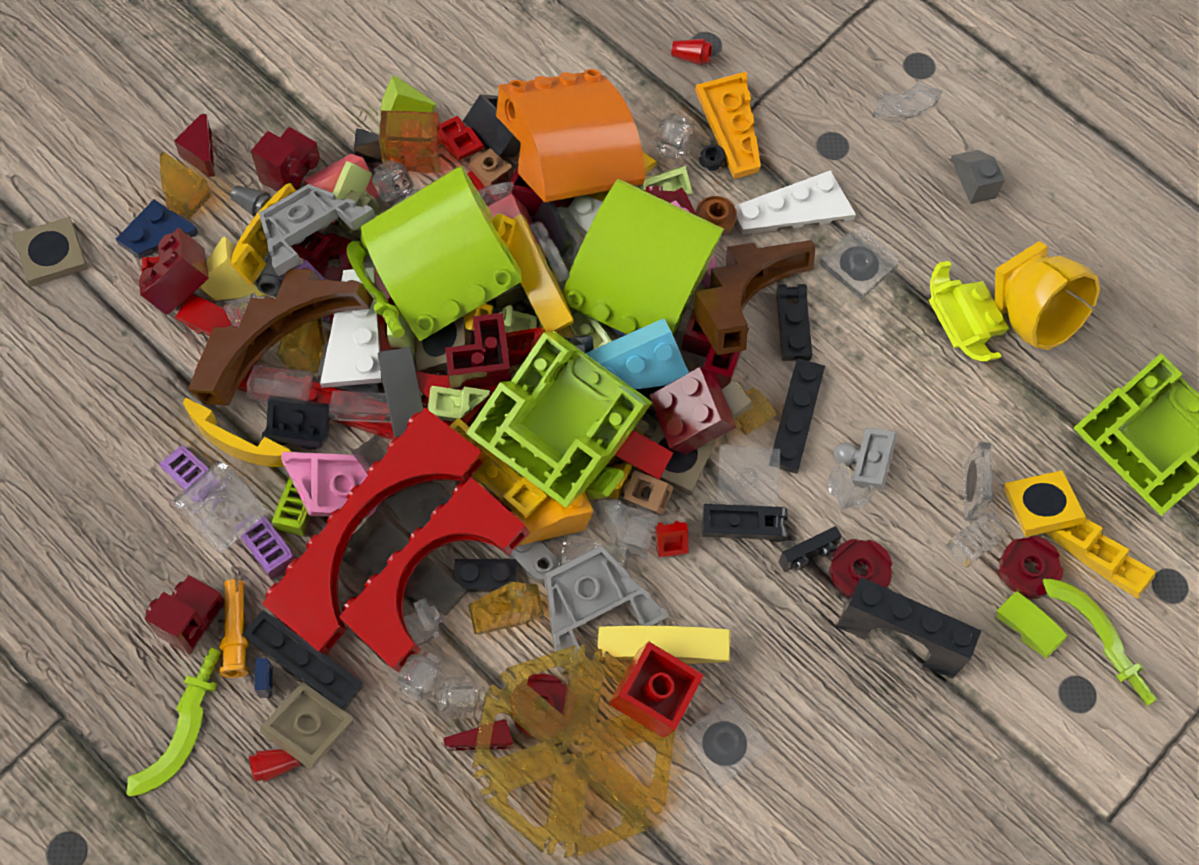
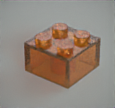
M381 110L379 143L384 171L395 173L403 171L423 174L431 172L440 173L441 135L439 113Z

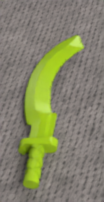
M352 241L347 246V255L358 278L377 302L373 306L375 313L385 318L384 320L388 324L393 337L399 338L403 336L404 329L397 318L399 316L397 307L389 304L385 294L377 289L365 269L363 261L364 257L369 253L360 242Z
M1043 579V584L1049 597L1062 600L1074 606L1092 624L1104 644L1105 649L1103 653L1119 672L1116 675L1119 682L1128 679L1147 706L1156 701L1157 697L1138 674L1144 668L1139 662L1133 665L1125 655L1123 643L1102 609L1078 588L1059 580Z
M209 649L196 678L186 675L183 683L188 686L176 708L179 712V718L173 738L166 751L155 763L138 773L128 776L127 796H137L156 789L173 777L187 760L194 747L202 723L203 708L200 707L206 691L214 692L217 683L213 681L212 683L207 682L222 653L219 650Z

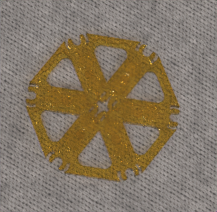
M576 645L508 667L505 670L506 672H502L499 678L505 683V689L500 690L492 684L488 689L489 693L486 692L484 695L472 769L478 766H485V769L478 770L473 775V778L485 777L489 781L488 788L480 790L479 795L486 796L492 792L495 794L494 797L484 799L483 802L541 853L545 851L546 839L549 840L546 847L547 855L554 854L557 843L564 845V858L572 856L574 851L573 844H575L574 858L646 831L640 825L648 828L653 824L646 817L645 813L647 809H651L655 814H659L663 810L662 807L666 805L675 735L674 731L665 738H662L625 714L597 723L603 678L612 677L620 684L627 668L609 652L606 651L603 654L602 649H597L594 652V658L588 659L585 656L584 645H581L577 650L576 658ZM602 654L604 655L603 663L600 662ZM554 667H563L567 670L569 678L563 715L527 685L529 676ZM500 713L509 715L539 741L540 744L501 758H495L490 753L489 747L496 715ZM571 741L575 745L581 746L590 744L579 752V758L575 754L569 753L560 756L561 753L571 746ZM644 742L654 745L656 759L651 785L645 787L609 755ZM569 761L570 764L562 766V763ZM553 776L546 823L542 827H534L509 805L508 795L515 789ZM587 784L615 807L622 816L621 824L618 827L593 837H587L581 833Z

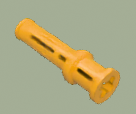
M236 579L224 582L225 629L224 638L220 642V649L223 651V667L220 668L219 675L225 678H241L249 674V668L246 666V650L249 648V642L242 635L244 633L245 582L238 580V585H235Z

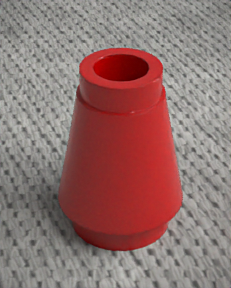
M706 39L673 41L671 55L672 57H677L700 66L703 63L709 64L712 56V42H706Z
M283 749L256 751L255 755L248 756L254 782L262 780L265 783L300 766L299 761Z

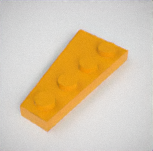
M747 71L697 84L695 88V93L717 143L724 151V157L733 179L759 173L761 167L757 138L754 132V118L750 106L751 98L747 85Z

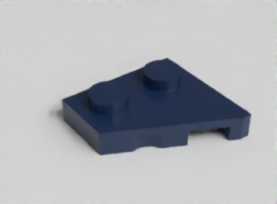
M153 199L116 238V241L125 250L142 259V257L152 255L158 250L161 239L167 234H172L177 228H180L190 237L196 236L198 231L196 226Z

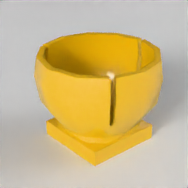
M1038 241L995 269V304L1002 315L1008 312L1012 328L1025 342L1036 348L1049 350L1065 343L1083 326L1094 310L1070 292L1084 299L1092 307H1095L1100 293L1098 276L1088 266L1061 255L1047 257L1048 246Z

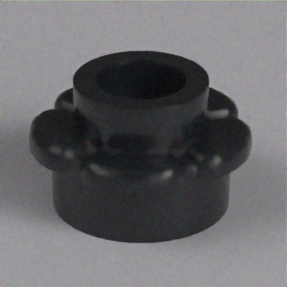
M707 145L700 152L699 163L709 171H717L720 166L723 167L726 163L724 151L718 145Z

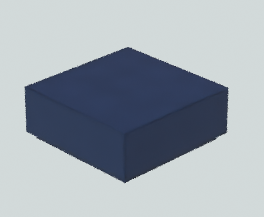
M256 658L254 691L259 698H271L273 666L267 658Z

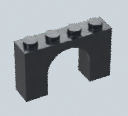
M860 577L848 597L836 625L837 628L864 640L869 632L876 628L889 629L905 634L917 640L929 650L923 664L924 667L951 679L971 660L982 631Z

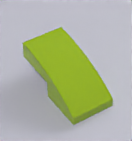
M1017 591L996 610V618L1021 634V641L1046 659L1067 639L1065 632L1048 615Z

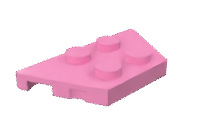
M283 452L281 461L309 515L330 516L334 510L341 509L346 503L350 490L365 480L370 466L375 461L381 460L384 456ZM377 506L366 516L367 518H372Z

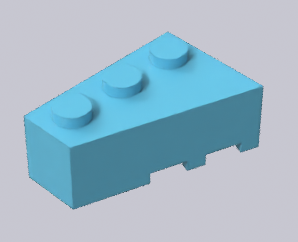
M664 318L585 353L634 389L669 385L689 373Z

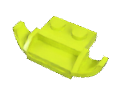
M950 261L939 262L931 276L930 291L932 297L929 299V302L953 347H960L966 355L977 361H993L1001 358L1000 352H990L985 342L993 336L1003 335L1009 327L983 281L962 284L960 280L950 281L949 270L952 266Z

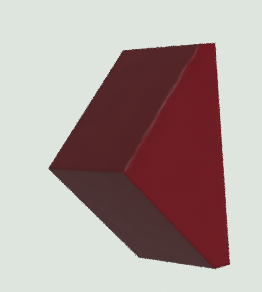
M200 114L174 140V143L181 158L207 176L213 177L215 176L212 129L207 114Z

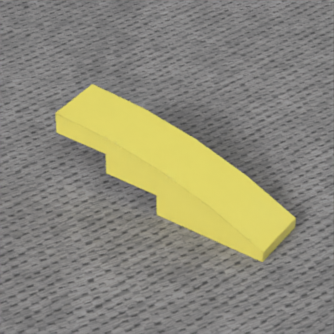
M682 626L599 627L597 658L601 661L633 660L637 651L650 641L685 664L730 662L731 631L729 629Z

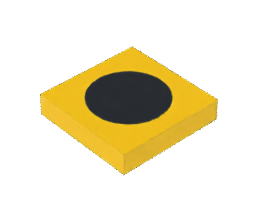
M1063 470L1004 484L1005 495L1025 537L1082 525L1085 522L1086 516Z

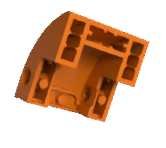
M586 69L582 73L575 74L564 72L560 76L555 77L537 76L534 80H511L508 84L498 85L496 117L521 142L518 174L544 202L609 191L617 179L631 185L644 184L645 168L643 153L634 119L619 91L600 71Z

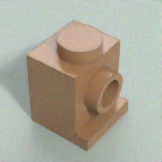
M491 148L486 152L482 150L476 152L470 159V171L472 170L487 190L492 188L497 194L508 186L513 176V167L509 163L506 164Z
M634 470L632 477L629 476L624 483L623 493L625 495L623 499L663 516L674 487L664 481ZM647 488H651L652 492L650 494V497L644 498V490Z

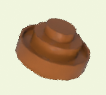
M721 196L704 198L698 204L695 212L698 217L724 228L721 236L733 230L737 220V210L734 204Z

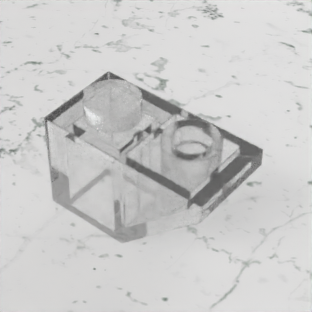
M599 498L596 515L616 550L646 559L658 515L653 514L651 510L644 507L631 508L624 506L621 501L608 498L604 500Z

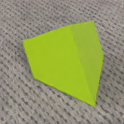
M393 75L382 99L379 135L388 139L427 128L437 104Z

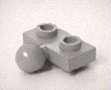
M866 428L860 450H856L852 444L846 442L836 446L833 456L839 465L850 466L857 462L852 479L854 486L884 490L897 438L895 431Z

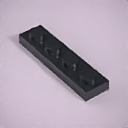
M799 358L796 359L769 467L795 474L798 473L825 365Z
M264 610L260 612L242 634L247 641L343 711H345L364 686L360 680L326 655L318 652L308 642Z

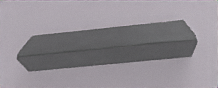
M411 347L377 353L394 438L401 436L408 428L407 423L416 412H421L424 409Z

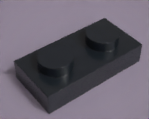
M834 526L783 551L778 563L784 572L792 568L798 571L810 564V559L818 555L824 558L835 552L842 535L838 528Z
M455 559L454 592H517V560Z

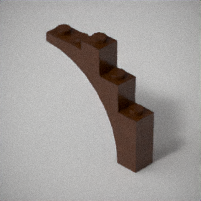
M812 240L757 248L754 243L727 247L726 266L711 268L710 289L695 291L694 317L717 355L746 350L748 324L742 311L755 294L777 280L814 269L816 245Z
M309 268L290 269L285 274L276 299L272 297H265L264 299L250 298L239 328L235 326H228L227 328L213 327L188 390L203 404L229 406L238 386L252 366L268 349L282 338L306 323L329 314L347 310L370 309L373 302L372 296L365 289L364 285L356 280L345 282L323 279L321 281L317 273Z

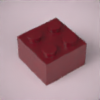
M701 367L649 395L669 448L685 455L736 428L716 375Z

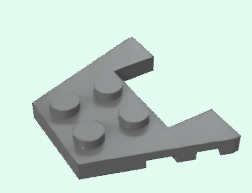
M309 184L259 213L268 242L272 265L278 276L301 263L298 254L290 246L301 243L305 237L317 230L326 228L337 218H341L355 231L361 225L376 217L370 206L359 207L353 200L348 198L344 201L337 199L334 193Z
M597 546L544 574L556 665L559 673H563L586 660L572 630L628 601L640 626H652L669 617L667 612L629 576V573L602 546Z

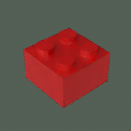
M648 641L637 651L609 705L662 738H665L676 730L704 675Z

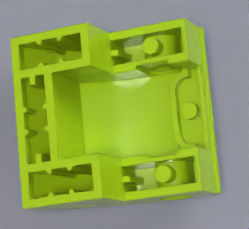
M462 165L361 225L362 235L375 268L394 303L419 341L522 282L521 268L492 224L493 215Z
M617 179L599 208L569 273L562 292L567 305L625 334H630L664 318L673 337H675L691 297L705 276L724 228Z
M555 331L544 332L513 379L499 383L466 434L562 506L568 508L606 467L638 424L652 401Z
M1161 353L1123 388H1116L1073 428L1160 516L1164 515L1199 485V393L1182 378V373Z

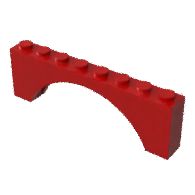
M425 407L421 412H416L407 423L408 428L401 436H396L390 442L385 456L370 466L365 480L350 490L346 503L341 509L338 508L330 514L327 519V526L320 534L316 533L310 538L306 545L307 550L300 558H295L286 568L287 574L279 583H274L265 594L266 599L262 605L318 652L327 655L347 630L344 622L339 618L341 615L338 599L339 571L346 547L363 519L382 501L407 487L438 480L467 482L487 459L482 451Z

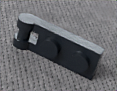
M777 284L776 299L782 361H796L797 358L811 361L813 354L807 303V285L797 284L796 287H787L786 284ZM787 298H796L797 304H788Z
M703 504L702 537L786 541L788 540V529L785 528V521L788 519V509L773 506ZM765 519L773 521V527L765 526Z

